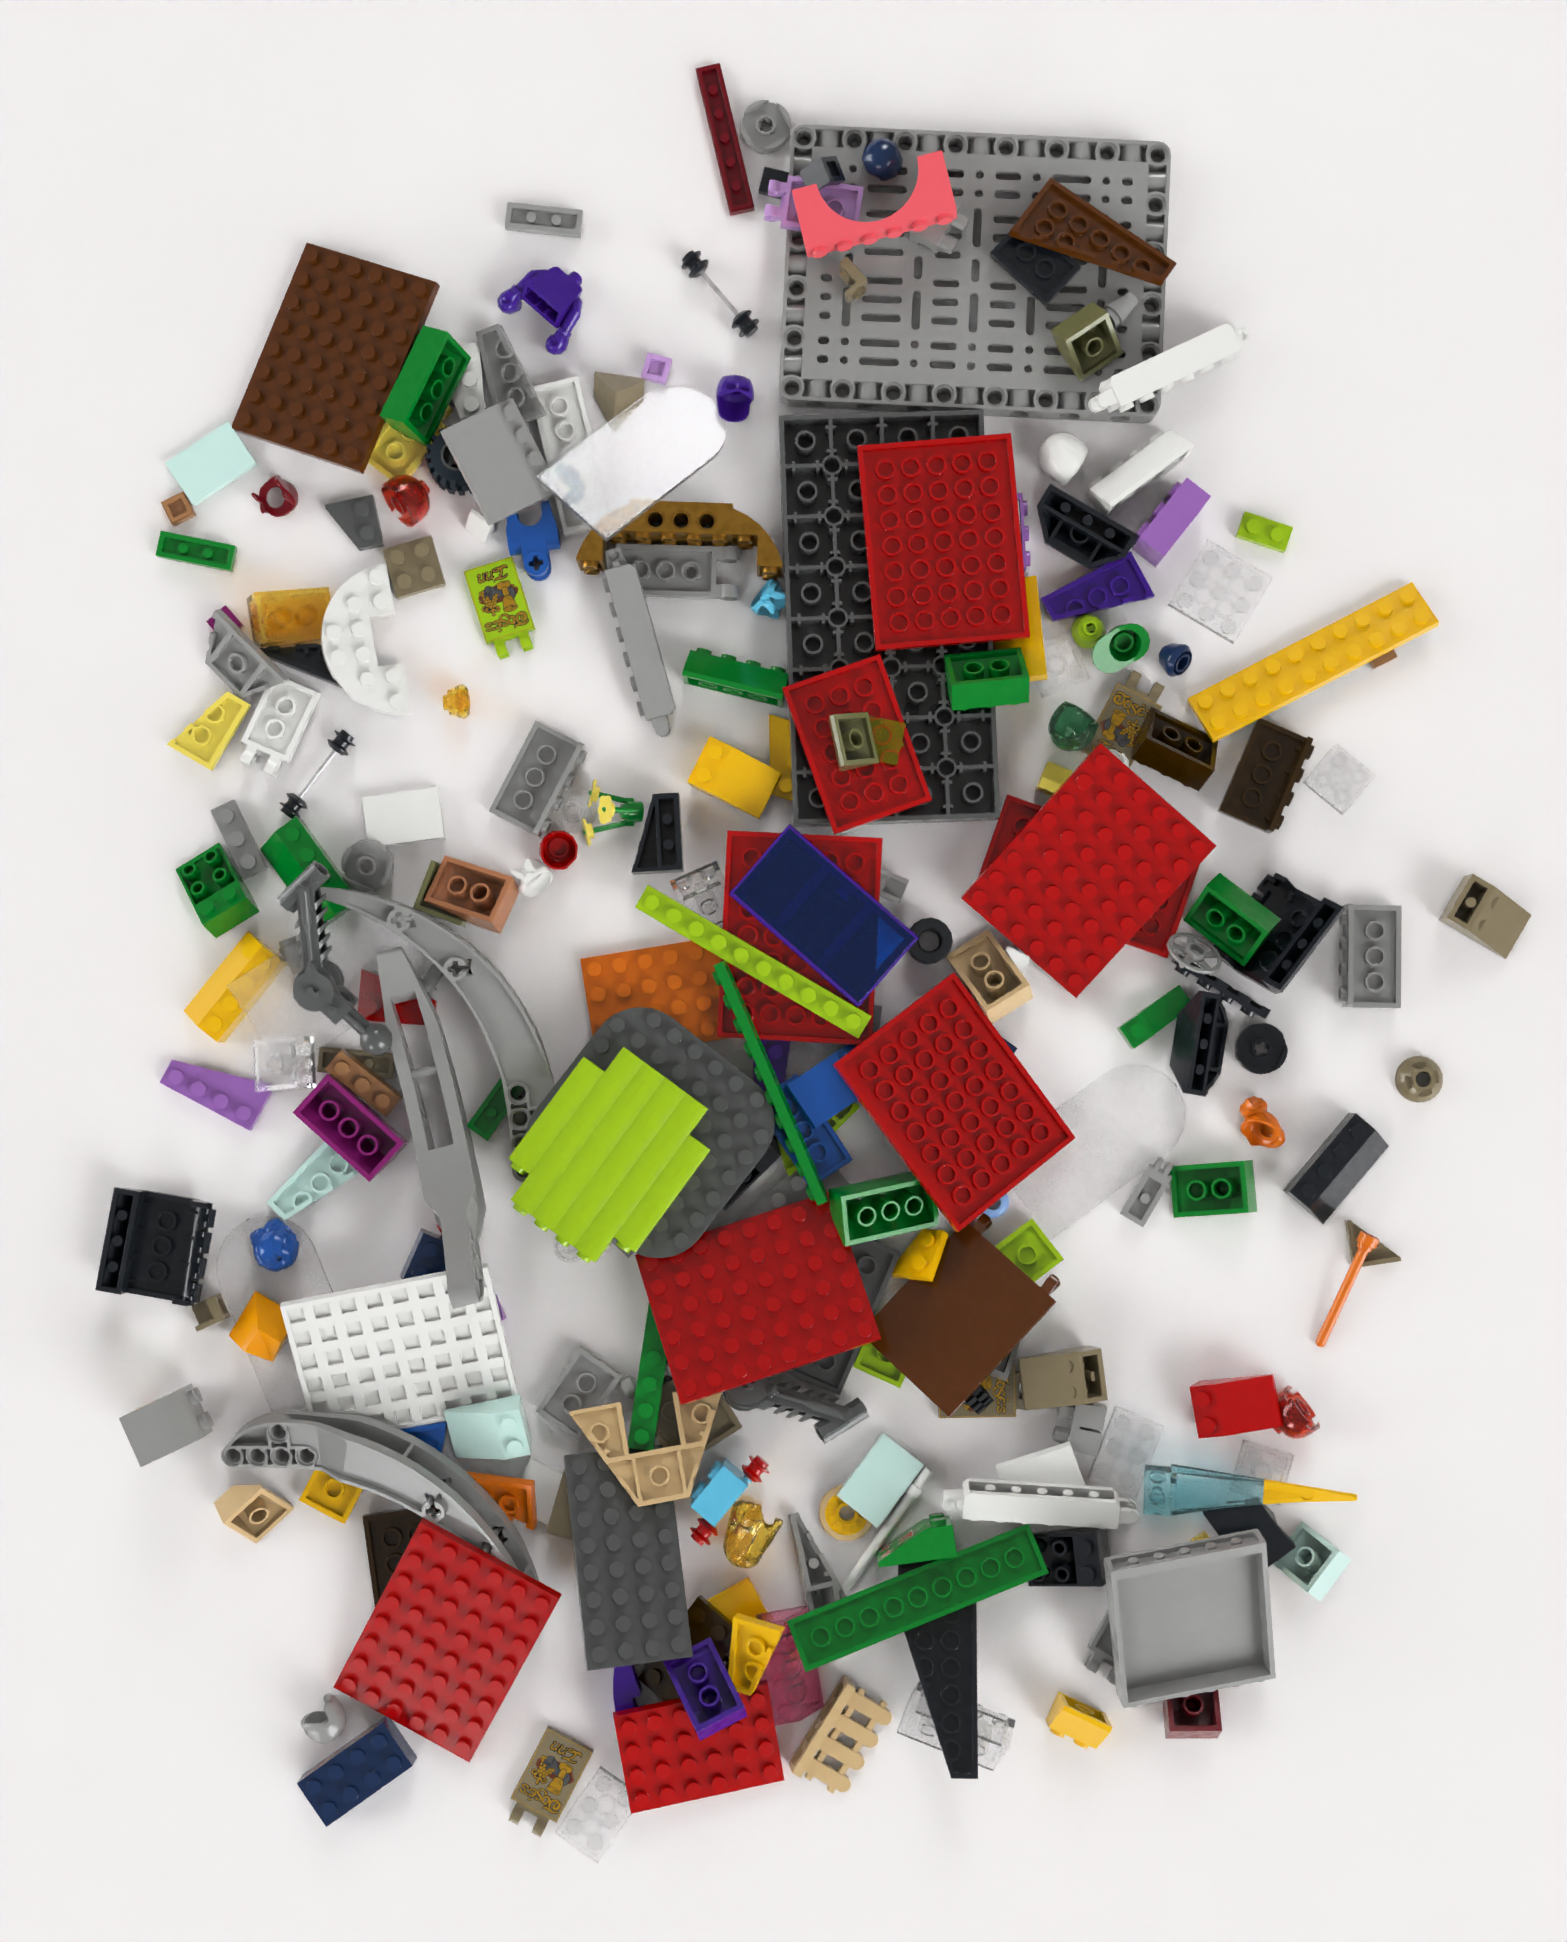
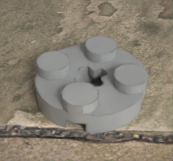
M759 100L746 108L741 121V135L745 143L754 149L756 153L775 152L782 148L790 138L791 120L787 110L778 103L776 105L769 102V100ZM761 122L771 123L773 126L770 127V131H761Z
M371 839L359 840L344 852L341 860L342 872H345L348 883L358 890L372 891L386 884L393 874V853L378 841ZM369 859L371 864H373V869L365 871L362 861Z

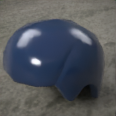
M887 138L872 140L863 150L862 162L868 174L878 177L881 181H887L896 177L902 168L903 159L899 148L893 141Z

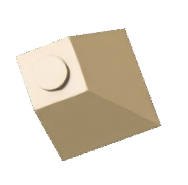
M260 1484L233 1485L214 1502L223 1524L254 1543L259 1542L294 1509L292 1504Z

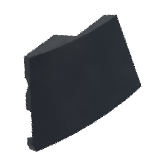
M1258 1496L1245 1499L1242 1502L1227 1503L1226 1507L1213 1510L1205 1508L1202 1511L1219 1536L1258 1528L1266 1541L1268 1567L1296 1547L1294 1541L1277 1524L1274 1513L1266 1504H1263V1501Z

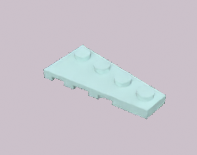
M324 1141L266 1203L285 1221L352 1179L359 1172Z

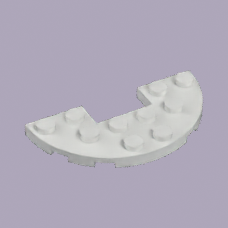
M387 564L377 565L349 578L330 600L321 627L322 652L333 679L337 681L345 693L353 700L380 713L400 716L411 715L412 711L404 664L378 666L370 618L388 617L395 614Z

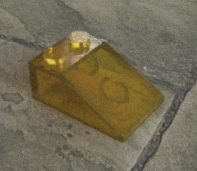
M329 587L265 591L251 594L247 598L253 642L259 648H266L268 646L279 645V647L320 641L323 618L331 600Z

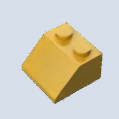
M1059 1691L1046 1718L1050 1732L1062 1738L1067 1735L1074 1739L1073 1742L1086 1749L1088 1746L1096 1749L1112 1730V1725L1106 1713Z

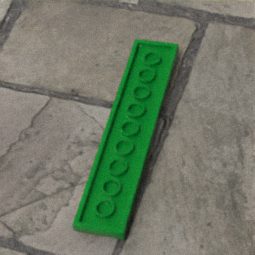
M1029 1524L1022 1525L956 1552L957 1557L938 1559L788 1620L787 1624L805 1671L808 1672L1048 1574V1569Z

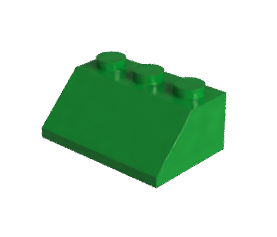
M1021 647L944 655L948 696L952 711L1029 703V674Z
M1221 873L1205 886L1183 919L1244 967L1281 921L1278 916Z

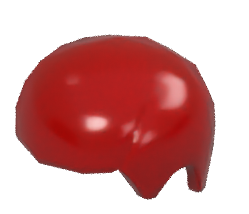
M564 830L551 831L540 842L539 855L543 863L551 869H567L576 860L578 854V844L574 837Z

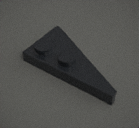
M295 644L294 647H279L277 645L260 648L275 662L342 688L330 674L320 644Z

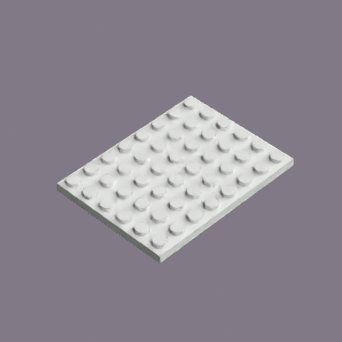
M488 1263L482 1264L484 1277L483 1300L479 1303L453 1309L450 1303L446 1271L281 1302L280 1309L308 1412L363 1415L398 1429L444 1422L446 1421L445 1409L519 1395Z

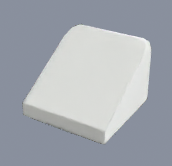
M472 508L465 529L485 543L496 530L494 524L489 526L483 514Z
M1010 946L1005 947L1004 951L1023 974L1030 956Z

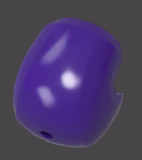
M726 375L720 379L716 390L718 414L723 420L741 422L748 417L750 404L754 401V389L750 379L741 375Z

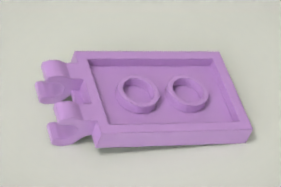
M788 175L787 182L769 180L768 196L781 197L780 207L769 204L765 205V221H781V229L801 231L791 190L805 187L802 177ZM841 183L839 185L825 186L819 190L823 200L833 211L847 219L859 222L864 187Z

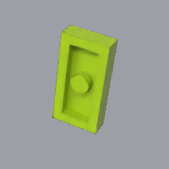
M1245 511L1235 537L1284 553L1293 527Z

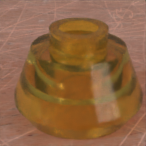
M459 684L448 689L447 695H443V708L449 711V715L466 719L470 715V696L467 686Z

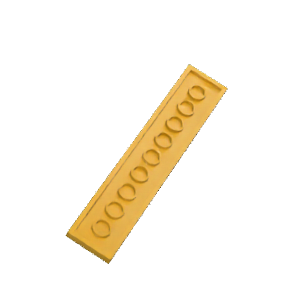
M1411 582L1189 697L1187 703L1214 743L1438 626L1439 621Z

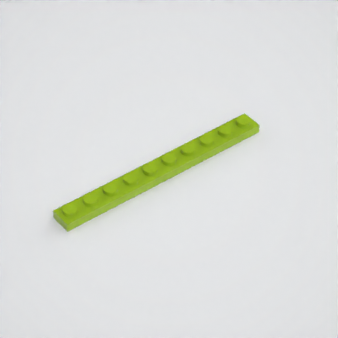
M647 885L635 908L858 1039L872 1017L650 885Z

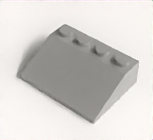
M513 398L495 404L440 431L489 526L542 503V501H546L560 492Z

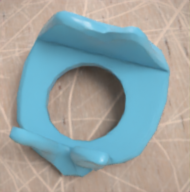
M770 579L764 584L750 606L756 615L779 619L780 610L785 607V593L780 583L775 579Z

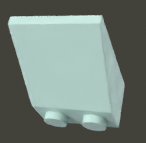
M521 1394L444 1410L456 1458L506 1460L531 1455L532 1439Z

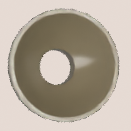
M1413 1056L1407 1058L1396 1070L1395 1085L1397 1090L1409 1101L1417 1103L1429 1101L1442 1088L1443 1074L1441 1069L1433 1060L1427 1057ZM1422 1071L1426 1072L1430 1077L1429 1084L1425 1087H1420L1416 1083V1076Z

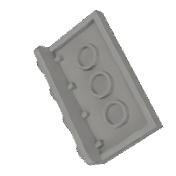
M535 721L489 812L538 837L542 833L546 834L552 824V820L549 819L554 810L558 811L563 803L564 797L561 795L565 787L570 788L576 777L573 772L577 764L581 766L588 752L585 751V744L577 742Z
M1343 905L1345 911L1339 917V924L1343 925V935L1339 937V950L1343 951L1342 961L1339 962L1338 967L1339 975L1342 976V986L1339 987L1338 998L1342 1002V1007L1401 1008L1402 906Z

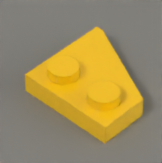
M922 1229L897 1260L891 1276L894 1278L933 1282L948 1234L943 1230Z

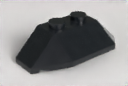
M1049 484L1036 506L1044 543L1087 569L1125 558L1138 537V534L1052 484Z
M1198 991L1177 1014L1169 1065L1183 1093L1206 1097L1208 1090L1214 1085L1221 1074L1229 1023L1222 1004V995Z

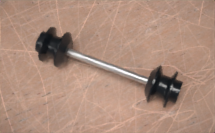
M692 250L688 252L682 259V270H690L689 278L702 276L736 316L731 327L741 330L739 337L746 336L748 338L752 336L758 329L757 324L759 320H752L750 318L751 310L739 313L705 273L709 261L707 259H700L701 251L694 252Z
M343 729L340 732L334 730L337 735L334 740H327L329 747L333 750L300 794L297 796L294 793H286L288 801L286 803L280 802L283 806L280 811L291 819L295 816L301 818L298 813L301 808L308 809L306 802L302 798L337 753L341 756H348L349 754L346 750L348 746H356L352 743L355 738Z

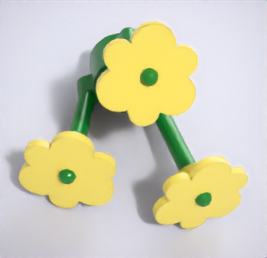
M594 779L591 790L588 792L589 800L587 807L592 805V801L597 802L599 797L600 806H598L597 811L600 815L599 820L601 824L611 822L614 813H620V818L625 820L592 827L591 823H586V819H581L587 846H590L594 833L624 826H634L635 822H642L644 817L643 802L634 801V798H624L600 792V787L596 786L597 780ZM611 800L624 804H621L620 807H615Z

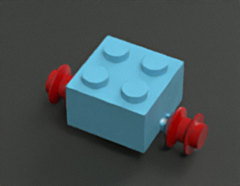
M750 1455L751 1463L748 1466L741 1465L743 1472L726 1458L721 1463L717 1460L708 1470V1479L705 1482L700 1480L693 1488L690 1496L692 1498L690 1507L703 1517L697 1519L700 1524L697 1528L690 1527L692 1531L690 1536L695 1542L701 1546L704 1543L710 1545L711 1543L708 1538L711 1535L718 1536L716 1524L748 1487V1483L752 1481L761 1483L760 1475L763 1472L770 1473L767 1469L769 1464L762 1457L756 1455L754 1458Z

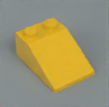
M709 736L687 782L692 788L760 819L782 773L742 751Z

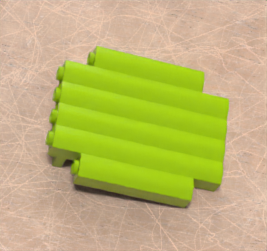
M625 1047L620 1050L606 1071L583 1056L508 1158L513 1162L511 1167L522 1175L525 1172L529 1174L511 1198V1201L515 1203L513 1208L523 1216H526L527 1213L532 1215L536 1219L534 1221L536 1226L545 1232L548 1229L552 1230L557 1234L555 1239L565 1247L569 1245L575 1247L578 1250L576 1255L587 1263L591 1260L597 1262L612 1244L611 1242L614 1238L618 1240L616 1245L625 1252L629 1253L631 1250L637 1252L711 1151V1149L690 1135L709 1109Z

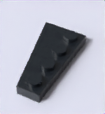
M1174 958L1171 962L1176 965L1174 970L1185 977H1188L1189 974L1198 978L1196 984L1208 991L1211 987L1220 992L1219 994L1222 995V999L1230 1005L1233 1001L1242 1006L1240 1011L1251 1018L1256 1014L1266 1019L1270 1013V1009L1259 1005L1252 998L1235 990L1221 979L1213 975L1197 973L1185 967L1180 968L1179 963ZM1193 962L1190 963V965L1201 968Z

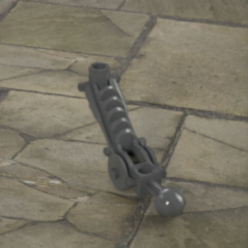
M314 860L277 898L280 905L287 911L294 914L298 910L299 919L295 923V929L300 926V933L296 937V942L301 940L302 945L298 949V955L303 952V959L299 963L300 972L293 983L294 999L299 1006L308 1011H321L335 1025L341 1019L345 1020L360 1035V1046L364 1052L370 1055H382L392 1046V1033L383 1024L369 1023L354 1008L359 999L344 986L343 972L338 965L328 960V954L332 950V945L327 947L326 942L331 935L330 932L325 935V928L329 924V919L324 922L323 917L328 911V907H322V903L326 899V893L321 896L320 886L330 877V874L321 863Z
M768 1377L723 1392L728 1404L738 1411H750L756 1408L767 1410L775 1407L778 1409L773 1414L788 1411L790 1413L786 1418L801 1415L803 1417L798 1420L799 1422L809 1419L817 1420L818 1422L813 1426L824 1444L869 1417L865 1405L858 1397L842 1406L835 1403L840 1398L834 1397L826 1401L823 1398L827 1394L822 1393L813 1397L810 1394L815 1390L810 1389L802 1393L797 1392L802 1386L797 1385L790 1389L784 1388L789 1382L785 1381L775 1385L769 1382Z

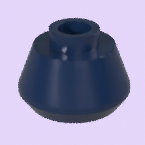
M1170 643L1159 652V663L1167 675L1171 677L1183 674L1188 669L1192 660L1191 649L1186 644Z

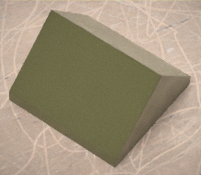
M868 712L833 714L829 716L828 722L839 771L879 763Z

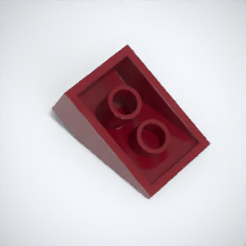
M1218 1690L1163 1701L1165 1739L1218 1738L1221 1734L1222 1723Z

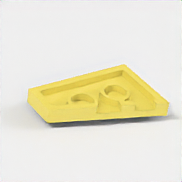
M227 691L206 709L201 717L194 723H190L175 739L173 738L167 745L213 771L251 705Z

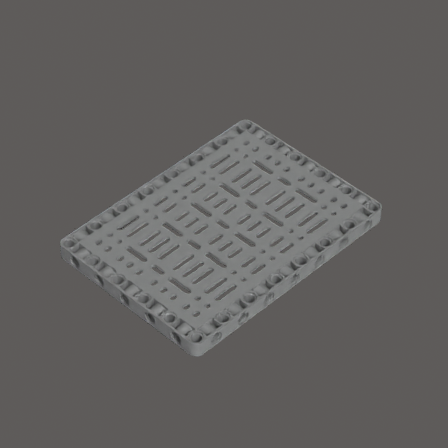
M805 124L799 125L793 130L791 135L789 175L801 177L799 171L820 157L836 156L846 179L842 184L864 187L859 222H873L884 219L868 217L866 215L868 211L897 212L911 197L917 183V157L940 150L943 151L947 171L962 172L964 174L962 178L949 177L952 190L962 191L963 195L954 196L955 203L960 205L959 211L970 218L963 234L953 228L948 232V234H959L961 236L952 252L960 255L958 259L935 257V253L930 248L909 241L910 231L904 232L905 235L903 237H885L878 239L877 242L870 245L859 244L847 251L840 252L836 250L821 258H808L804 243L802 245L793 243L795 238H803L801 231L787 229L779 397L783 404L790 407L891 412L984 410V416L1143 424L1149 423L1155 418L1161 405V393L1159 390L1153 392L1155 397L1143 402L1151 406V412H1144L1141 409L1140 404L1142 403H1140L1139 399L1133 402L1134 407L1120 413L1119 409L1109 413L1107 408L1098 413H1092L1088 409V402L1091 398L1100 394V383L1113 376L1114 371H1124L1145 361L1142 354L1148 353L1154 357L1163 353L1166 280L1162 286H1158L1106 268L1105 287L1100 288L1098 286V270L1100 266L1089 262L1086 265H1080V271L1065 287H1082L1086 289V293H1058L1048 305L1085 307L1091 302L1097 304L1098 301H1103L1106 306L1122 297L1117 293L1119 289L1133 293L1138 300V304L1120 326L1124 327L1126 332L1118 333L1116 332L1117 327L1114 328L1125 357L1116 358L1099 369L1102 373L1100 376H1096L1093 373L1083 381H1080L1076 375L1047 374L1043 371L1045 367L1070 368L1062 355L1045 354L1044 350L1047 348L1058 349L1051 330L1046 329L1045 325L1048 323L1060 324L1076 312L1048 311L1039 300L990 257V252L999 244V242L993 241L992 238L994 236H1006L1015 225L995 223L993 219L995 217L1017 218L1019 220L1034 200L1032 195L1038 194L1050 177L1059 176L1089 178L1091 180L1089 184L1058 183L1077 196L1089 197V204L1117 223L1129 224L1131 228L1127 230L1167 256L1171 151L1168 145L1160 141ZM887 138L893 141L898 148L900 144H908L911 147L908 150L899 148L903 159L901 169L907 170V174L896 175V177L887 181H881L878 177L869 175L862 162L863 150L872 140ZM800 139H807L810 143L800 145L798 141ZM857 141L860 143V146L853 148L848 143ZM958 146L961 151L955 153L950 151L949 147ZM1006 148L1010 150L1011 154L1004 155L999 150ZM1055 150L1060 152L1062 156L1053 157L1050 152ZM1108 153L1112 158L1106 160L1100 154ZM1151 156H1159L1162 161L1155 162L1152 160ZM855 167L857 171L852 173L849 169ZM977 173H982V174H983V178H981V179L977 178V177H976V174H977ZM1017 174L1021 179L999 180L995 175ZM1037 175L1040 177V180L1035 181L1033 177ZM1108 179L1110 183L1106 185L1102 180ZM1131 180L1133 184L1125 186L1122 184V181ZM870 186L905 188L907 192L904 194L869 192L867 188ZM979 191L982 193V196L977 197L975 193ZM997 192L1018 193L1020 198H996L994 194ZM1102 198H1108L1109 202L1103 203ZM1128 198L1132 203L1123 204L1121 199ZM1149 205L1158 206L1160 211L1153 212L1150 210ZM980 210L982 213L979 247L973 246L974 211ZM864 250H902L904 254L902 256L867 255ZM847 254L852 255L853 263L865 277L902 280L900 285L867 283L866 293L857 301L854 299L851 301L850 324L848 326L842 325L843 291L849 289L852 285L847 286L839 276V263ZM918 257L922 259V277L920 279L914 277V260ZM974 260L979 262V280L977 282L971 280V266ZM829 275L832 277V280L828 282L822 281L821 277ZM955 281L958 282L959 286L956 288L936 287L933 282ZM992 283L1014 284L1016 289L995 290L990 285ZM793 287H800L803 292L799 295H794L790 290ZM915 292L921 295L920 324L917 330H914L911 326L912 301ZM822 294H829L831 299L822 300L820 296ZM972 295L978 297L977 330L975 332L969 331L970 296ZM864 296L898 297L901 299V303L864 302L862 298ZM1028 298L1035 300L1034 333L1032 335L1026 333ZM934 299L956 300L958 305L936 306L932 301ZM991 302L1013 303L1015 308H991L989 304ZM1152 304L1156 311L1150 312L1145 309L1144 305ZM821 313H829L830 318L821 319L819 315ZM861 316H898L901 320L900 322L863 321ZM933 318L955 319L957 324H933L931 320ZM1009 321L1014 323V327H991L989 322ZM795 336L801 341L797 345H792L787 340ZM827 338L829 343L820 344L818 339ZM847 339L849 343L847 345H843L841 343V340ZM860 341H897L899 346L896 348L862 346ZM916 342L918 347L912 348L911 343ZM932 343L954 344L956 349L937 350L932 349L930 345ZM974 345L976 349L974 351H970L968 349V346ZM989 346H1008L1013 348V352H989L987 348ZM1031 348L1033 352L1028 354L1025 349ZM820 356L827 357L828 362L819 363L817 358ZM846 358L848 362L846 364H842L840 362V359ZM862 358L897 360L899 364L897 366L861 365L859 360ZM911 361H916V362H917V366H916V367L910 366V362H911ZM931 362L954 363L955 368H931L929 364ZM973 364L975 368L973 370H969L967 368V365ZM987 365H1009L1012 367V371H989ZM1029 366L1032 371L1027 373L1024 368ZM789 386H794L798 389V392L795 395H789L785 392V389ZM838 389H846L849 395L842 398L837 396L835 392ZM890 391H895L900 397L896 400H891L886 394ZM947 394L950 400L948 402H941L938 400L937 395ZM996 396L1000 399V403L993 405L989 403L988 397ZM1041 398L1048 399L1051 406L1042 407L1038 400Z

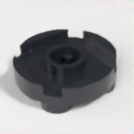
M1267 1023L1249 1025L1240 1032L1235 1042L1236 1060L1239 1061L1245 1070L1254 1074H1266L1277 1070L1283 1065L1288 1053L1282 1032L1275 1026ZM1261 1042H1264V1048L1267 1049V1053H1261L1259 1056L1256 1054L1255 1045H1260Z

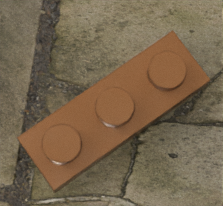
M343 1048L325 1069L385 1117L403 1097L401 1093Z

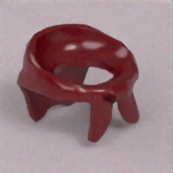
M279 475L270 478L260 488L259 496L254 492L251 494L259 502L261 513H269L274 517L288 515L298 504L296 488ZM274 487L281 489L282 496L285 499L278 508L271 507L267 502L268 491Z

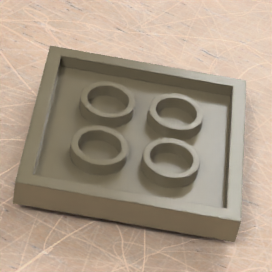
M673 1378L663 1384L656 1437L663 1448L681 1445L672 1392H677ZM721 1394L704 1451L742 1428V1424L725 1400L723 1394Z

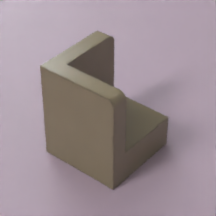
M221 1293L192 1306V1310L199 1323L195 1327L196 1331L231 1317Z

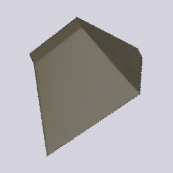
M595 372L593 396L614 435L643 404L645 378Z

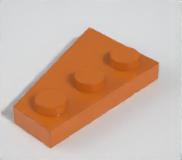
M466 1471L489 1493L510 1521H513V1519L519 1520L526 1524V1528L534 1531L537 1526L535 1480Z

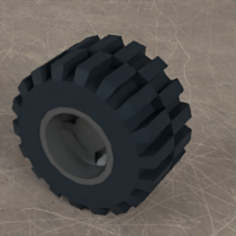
M441 433L438 437L434 434L431 437L433 444L428 443L426 448L428 454L425 455L428 469L435 483H438L442 490L447 489L448 493L453 495L455 491H458L459 496L465 495V491L468 490L472 494Z

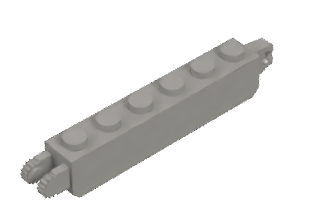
M616 547L605 551L607 570H604L606 577L602 578L606 593L610 592L613 602H610L609 606L613 618L617 617L620 627L616 628L619 642H624L627 652H623L626 667L631 666L634 675L630 677L633 692L638 691L640 701L637 702L640 717L645 716L647 721L651 720L656 734L666 737L671 731L667 715L673 714L676 709L638 569L628 564L621 548Z

